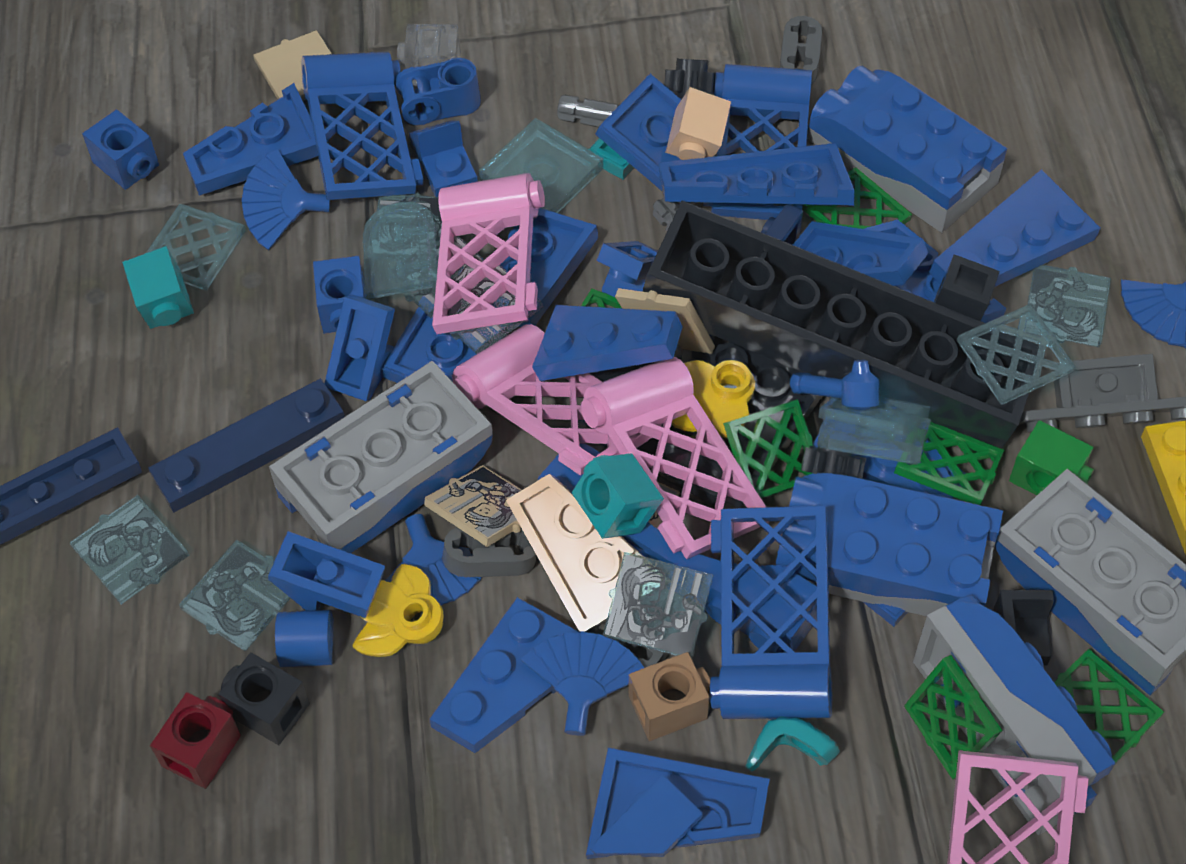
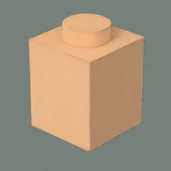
M689 87L675 110L665 153L677 156L681 160L714 157L722 145L731 101Z

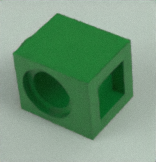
M1039 420L1016 457L1009 482L1038 495L1068 469L1084 483L1088 484L1094 469L1087 466L1094 447Z

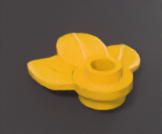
M700 360L684 363L692 378L693 395L719 435L727 438L723 423L749 415L747 402L752 398L755 391L753 374L746 365L735 360H726L716 366ZM731 384L735 385L737 388L731 389L723 386ZM687 414L672 420V425L675 428L690 432L697 431Z
M401 564L396 569L391 582L381 580L367 617H361L367 623L356 637L353 648L367 656L386 657L398 652L406 643L425 644L434 640L439 635L443 626V609L439 602L431 596L430 580L421 569ZM423 612L417 621L410 622L417 613Z

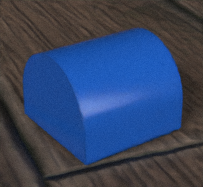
M331 610L277 613L275 648L280 667L332 665L334 618Z

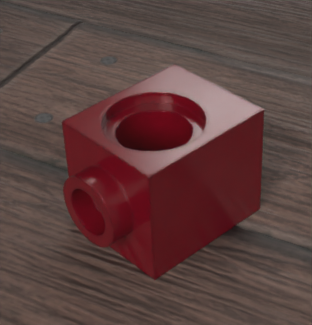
M186 692L150 744L161 767L206 789L241 737L232 716L234 714L233 710L215 697L206 696L202 700ZM210 730L208 736L202 741L188 742L195 732Z

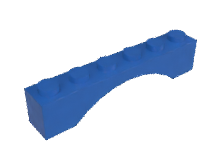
M579 443V447L594 457L600 454V452L587 444ZM558 454L541 473L538 480L551 474L572 492L582 475L580 476L559 462ZM649 521L641 533L622 536L654 566L657 562L656 567L661 568L665 576L671 581L675 567L681 569L675 592L681 597L691 593L695 573L702 574L697 600L703 605L709 616L721 624L720 560L700 554L686 560L681 551L673 554L660 531L651 525ZM781 565L759 566L773 580L786 569V567ZM749 567L734 582V595L748 607L769 585ZM795 572L781 586L800 606L817 590L816 585ZM671 583L666 585V588L668 590L670 589ZM775 592L754 614L775 633L796 610ZM817 603L808 611L816 621ZM734 604L735 621L743 613L736 604ZM802 617L781 640L795 652L813 626ZM751 619L739 629L749 636L751 642L757 648H760L770 638ZM776 644L768 653L786 652Z

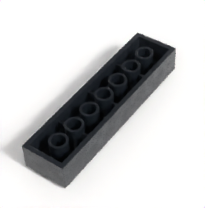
M682 200L647 273L642 291L649 293L652 290L662 295L689 298L709 334L804 373L842 379L852 371L854 360H867L870 372L879 378L880 404L916 419L922 418L1000 449L1003 448L1019 425L1044 348Z

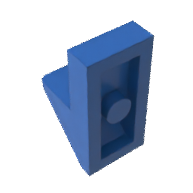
M446 121L409 132V139L435 198H439L441 188L478 182L477 175L463 147L461 124L459 121Z
M638 241L603 243L596 261L610 267L603 284L602 292L615 297L618 288L642 292L647 273L658 251Z
M353 294L344 297L324 383L327 388L364 401L371 399L383 378L381 368L394 346L388 345L387 341L395 308Z
M288 531L270 570L268 580L306 611H316L319 609L320 604L324 603L366 618L384 575L385 565Z

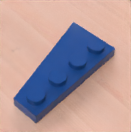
M836 143L659 163V178L665 202H681L682 200L685 202L854 205V188Z
M1041 169L933 261L929 273L941 284L955 254L1000 271L995 284L996 287L1094 241L1100 227Z

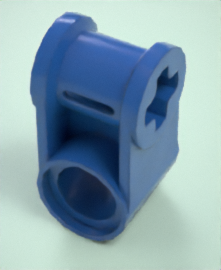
M452 58L445 62L421 67H410L400 72L395 79L396 90L403 98L401 113L404 120L409 124L424 125L440 119L466 116L476 111L481 104L476 67L468 59ZM415 79L417 81L418 89H414L412 80ZM418 103H421L423 112H419Z

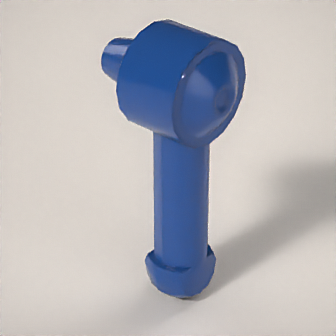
M854 360L852 371L842 379L816 376L809 373H794L790 378V388L796 394L806 393L842 399V405L856 411H865L879 405V378L870 372L867 360Z

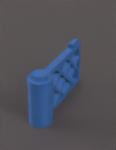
M389 52L302 56L303 92L305 99L308 100L326 199L415 194L416 185H423V176L419 159H410L395 92V79L400 73L399 61L392 60ZM371 101H386L387 109L380 116L363 106ZM336 103L345 109L335 119L320 110L319 104ZM354 115L370 124L362 134L345 125ZM379 130L395 140L387 150L370 140ZM335 133L352 142L343 152L327 144V141ZM361 148L378 158L369 168L352 159ZM388 164L401 172L403 179L386 180L377 173ZM344 167L359 176V178L354 183L335 184L333 176Z
M725 64L724 73L716 72L714 96L731 101L722 145L717 152V156L729 155L739 147L746 153L759 152L749 140L762 131L776 142L765 151L795 148L793 143L796 141L797 147L806 146L812 70ZM729 116H748L756 124L740 133L729 123ZM780 118L799 120L798 128L785 137L772 124ZM729 136L732 140L727 143V138ZM703 202V206L712 207V213L719 216L768 220L770 217L776 218L785 207L759 203ZM793 204L794 207L802 210V204Z
M826 505L721 509V520H711L712 553H721L722 647L720 675L713 676L710 680V702L712 709H720L723 719H777L780 716L789 718H831L833 697L830 668ZM795 520H815L816 538L801 553L796 551L780 536ZM765 521H780V522H779V524L773 529V528H772L769 524H767ZM756 522L768 533L748 555L734 543V523ZM774 541H777L795 559L773 580L754 561ZM815 551L816 568L807 561ZM734 552L742 559L735 568ZM802 565L816 578L817 590L800 606L781 586ZM750 567L769 586L747 607L734 595V582ZM777 592L796 611L774 633L754 613ZM816 603L817 621L808 613ZM734 604L743 611L735 621ZM803 617L817 630L818 652L795 653L781 639ZM749 619L770 637L755 653L734 654V634ZM777 644L786 653L768 652Z

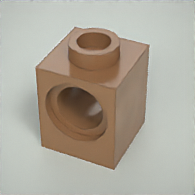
M688 652L629 674V698L649 741L708 718L710 678L703 667L695 668ZM669 689H676L683 692L686 696L683 699L671 701L665 699L661 693Z

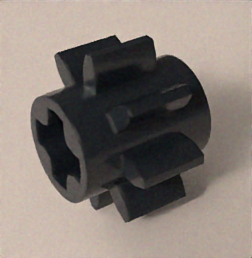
M677 58L676 70L665 69L664 85L671 91H674V94L681 100L689 87L706 93H714L716 73L708 72L709 60Z
M820 436L818 447H805L801 471L811 472L812 474L832 473L862 479L866 457L855 455L857 443L854 441L832 436Z

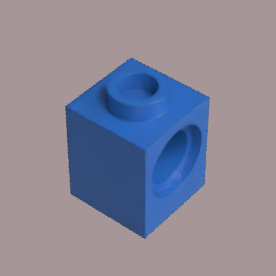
M117 109L82 133L92 162L125 190L140 179L148 176L151 171L159 166L150 136Z
M359 256L313 262L316 303L323 334L337 331L345 296L353 294L367 299Z

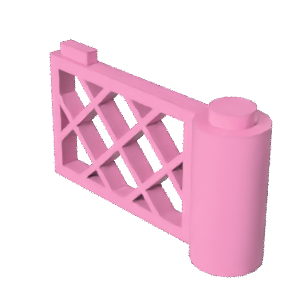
M523 173L441 188L438 202L442 227L432 322L436 334L528 320V311L537 310L538 288L535 282L530 283L533 218H537L539 208L545 206V196L540 180L534 181L530 173ZM520 225L519 230L506 242L497 237L506 227ZM471 233L476 235L462 249L454 245V236ZM488 243L497 248L483 262L473 257ZM509 256L518 261L504 276L494 271ZM464 264L474 269L459 283L451 279V275ZM485 277L495 283L480 297L470 292ZM506 291L515 296V305L499 308L492 306ZM463 298L471 304L461 314L447 316L448 310L460 299Z
M532 324L522 326L454 369L452 375L453 383L477 409H482L488 405L559 453L558 461L580 476L584 474L585 466L595 457L579 447V443L607 444L608 448L596 457L601 455H621L608 434H601L596 429L578 428V420H584L581 412V405H577L576 397H584L588 387L599 384L602 381L589 373L564 377L569 382L539 381L532 366L545 333L537 326ZM514 396H535L536 404H515L509 399ZM542 396L570 397V405H543ZM543 419L571 420V428H551L543 422ZM637 433L629 438L634 446L638 448L652 437Z
M673 357V359L657 361L588 387L584 394V400L581 403V412L588 426L595 428L601 434L609 435L620 454L632 453L664 498L656 510L663 521L658 529L673 554L681 551L687 560L711 549V525L708 535L694 540L683 523L685 513L710 522L711 520H721V509L724 507L726 496L743 501L747 508H765L766 506L693 395V382L686 365L677 357ZM687 414L697 430L696 438L693 439L671 431L672 420ZM641 433L658 439L659 442L655 456L637 450L629 437ZM666 443L692 452L688 468L662 459ZM699 455L718 462L723 470L721 480L696 471ZM659 471L685 480L681 497L662 490L656 481ZM692 483L718 492L714 509L689 500ZM756 522L734 523V538L753 531L760 526Z
M959 750L947 864H961L962 857L968 864H994L1009 851L1012 852L1021 864H1030L1016 846L1042 825L1055 840L1054 855L1042 864H1068L1074 812L1085 813L1088 777L1078 775V765L1072 762ZM971 767L996 769L1009 785L982 806L969 790ZM1006 770L1025 773L1014 781ZM1040 774L1062 776L1060 798L1042 812L1037 809L1022 790L1023 787ZM1017 794L1035 817L1008 838L989 814L1013 795ZM969 800L977 811L966 819ZM1056 814H1058L1057 830L1048 822ZM984 819L1003 842L976 863L963 847L964 834Z

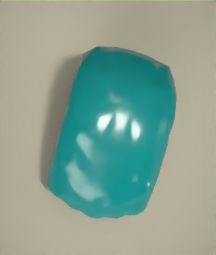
M780 716L777 719L768 720L763 726L745 767L753 772L778 745L795 747L814 759L820 766L828 765L839 754L840 750L836 741L823 733L822 730L816 729L810 722H805L798 718Z

